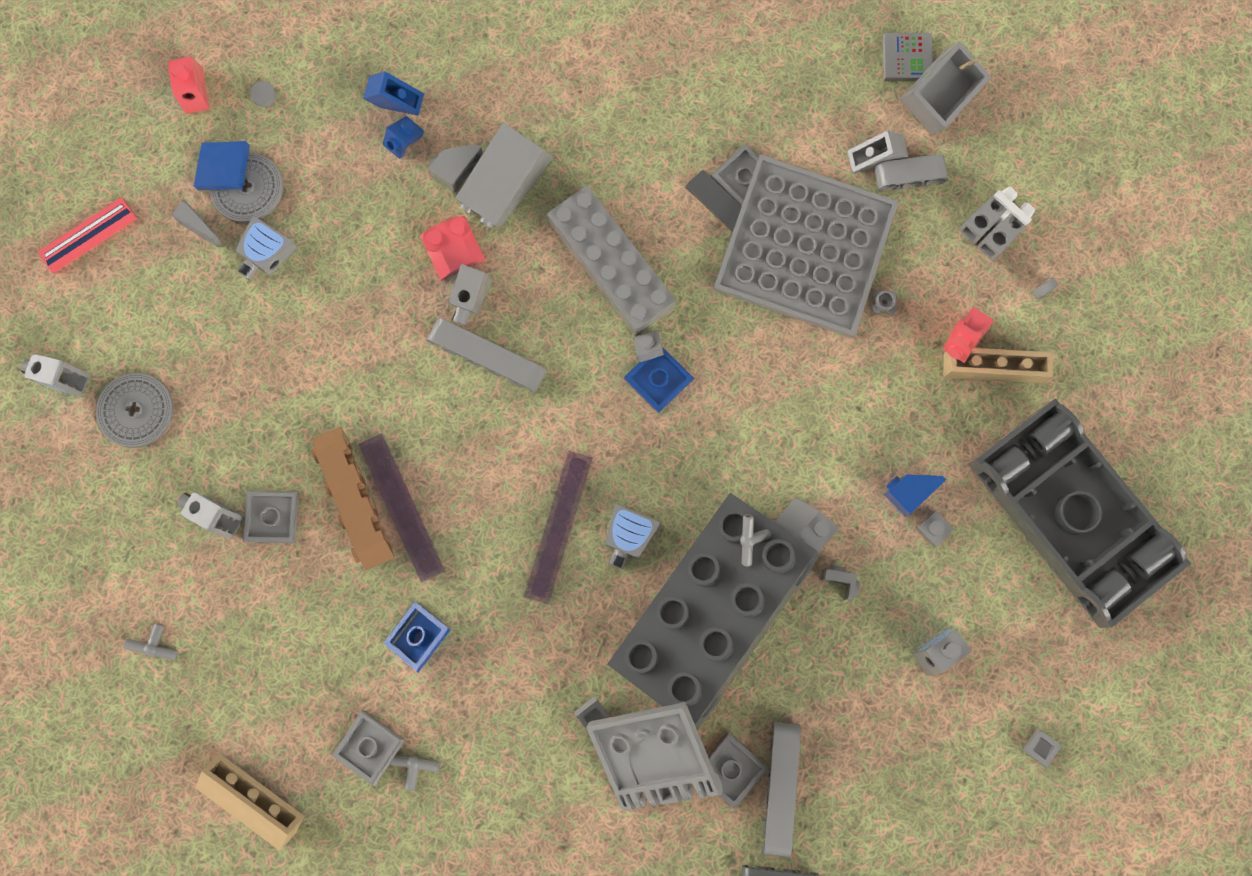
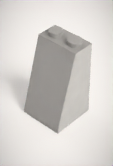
M503 122L455 198L461 202L460 207L471 215L473 212H476L482 216L480 221L488 227L492 228L495 225L501 228L554 157Z

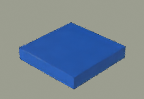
M246 141L201 143L194 187L197 190L243 189L250 145Z
M664 348V355L639 362L624 376V380L658 414L694 380V377Z

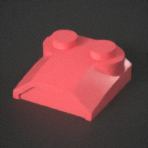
M465 216L450 218L428 228L420 236L441 281L459 272L461 264L470 267L479 262L486 261Z

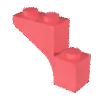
M972 307L966 317L958 321L943 350L952 358L959 359L965 363L974 348L978 346L988 332L994 319Z

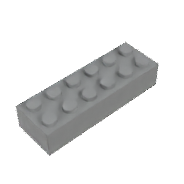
M587 185L547 213L548 223L635 336L675 308L676 300Z

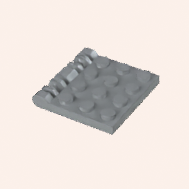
M686 702L590 721L586 726L623 811L645 807L646 801L643 791L651 806H657L659 803L664 805L681 802L682 797L684 801L693 799V790L690 783L693 784L700 798L722 794V783L719 776L714 773Z

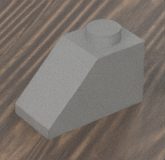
M889 130L847 150L852 173L873 170L877 164L885 161L909 158L904 136Z
M476 144L443 149L429 163L428 169L431 177L455 193L483 155L482 147Z

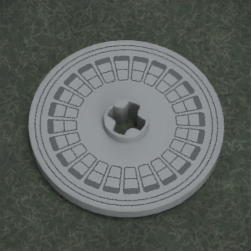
M249 153L243 187H246V183L251 185V187L247 188V192H244L243 189L211 190L212 202L224 217L238 223H249L253 216L262 219L276 208L283 193V178L278 167L267 157L256 153Z
M143 373L125 374L110 382L99 396L96 406L97 422L102 433L112 442L129 448L143 447L158 440L168 429L173 417V400L167 387L158 379ZM136 404V406L140 408V411L135 412L133 416V414L129 412V409L134 408Z

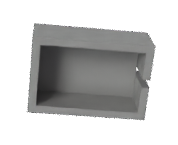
M960 41L946 48L900 99L931 134L945 129L991 78L978 61L966 66L962 70L959 68L974 58Z

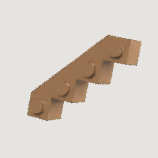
M342 427L313 438L314 449H311V453L315 462L321 466L326 482H324L325 488L329 496L334 498L340 513L337 516L339 523L348 533L353 546L351 552L356 563L361 562L365 570H368L393 559L394 553L391 542L381 526L378 510L367 491L365 478L354 459L352 446Z

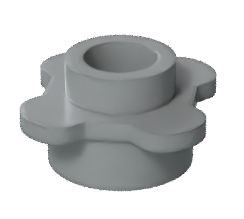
M876 290L873 293L874 305L872 306V311L875 314L883 312L893 315L896 312L897 294L895 292Z

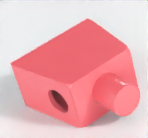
M193 57L169 60L168 69L171 89L185 114L209 110L203 67Z

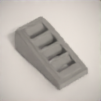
M182 200L172 213L174 219L216 247H220L222 242L192 207Z

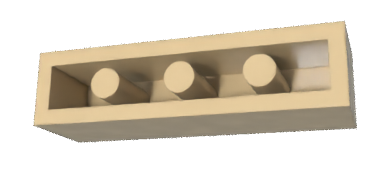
M974 348L965 363L959 359L952 358L945 352L943 378L1043 384L1053 378V352Z
M220 753L201 771L195 787L279 851L294 836L304 818L303 814Z

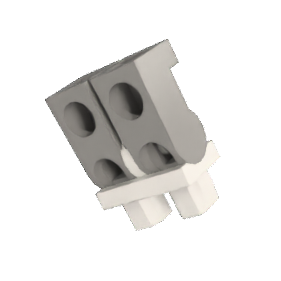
M1007 187L1003 191L998 190L994 196L959 228V231L975 245L992 226L994 227L977 246L992 262L1032 220L1031 216L1035 212V208L1029 203L1025 202L1019 208L1012 202L1018 195L1011 187Z

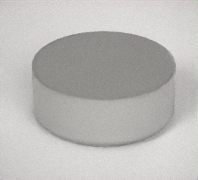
M260 81L251 87L250 96L256 105L267 107L275 101L276 92L270 83Z
M1051 277L1035 288L1032 293L1037 299H1040L1054 290L1058 283Z

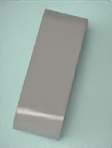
M943 155L885 161L874 167L879 192H883L884 189H891L892 191L907 189V186L914 185L915 188L931 186V183L937 182L940 185L948 181Z

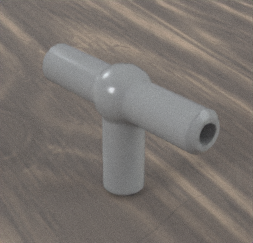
M750 514L743 516V532L740 538L742 565L746 567L752 565L753 545L771 538V533L768 529L753 533L754 517Z
M157 623L153 625L148 643L127 639L124 643L125 649L144 653L148 657L157 656L176 660L178 655L177 650L158 646L164 626Z
M395 755L389 764L408 768L405 789L413 791L416 788L418 769L432 772L440 770V762L420 759L417 756Z

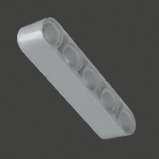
M441 318L437 319L426 340L432 345L437 344L441 346L442 350L454 356L458 354L464 357L465 361L477 367L481 365L487 368L486 371L498 377L502 375L508 378L510 383L521 388L524 386L531 389V393H536L546 373V369Z
M773 721L774 737H771L770 743L772 762L769 764L767 781L770 782V788L766 793L765 809H768L767 818L764 819L763 836H765V846H762L763 855L790 857L793 841L801 730L800 724Z

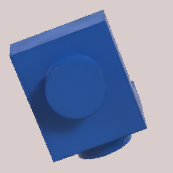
M405 116L387 127L383 146L400 159L404 156L406 147L423 136L424 130L409 117Z

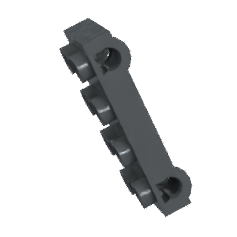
M1056 398L1042 406L968 463L1099 628L1113 627L1191 564L1180 542L1159 525L1085 435L1084 429L1077 417L1068 408L1060 404Z
M729 493L607 665L663 707L686 702L695 727L698 730L713 712L727 687L791 596L809 575L819 558L817 550L732 493ZM746 514L754 517L753 533L768 529L771 533L769 540L753 545L752 565L748 567L742 565V545L740 542L743 532V516Z

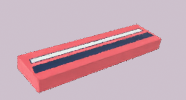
M121 197L39 250L38 253L49 270L55 273L135 221L137 217Z

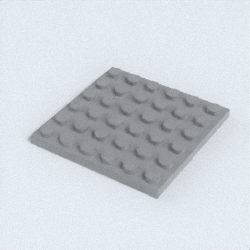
M760 154L713 290L854 338L899 201Z

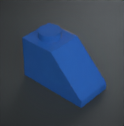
M384 71L369 76L363 99L382 109L418 116L424 93Z
M907 474L900 479L896 476L886 485L889 490L884 495L904 516H907L946 481V478L944 476Z

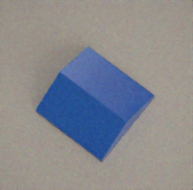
M414 602L385 640L384 644L419 673L450 632V629L417 602ZM418 610L419 612L412 619V621L409 623V625L406 627V629L403 631V633L400 635L397 641L393 644V641L396 639V637L399 635V633L402 631L405 625L409 622V620Z

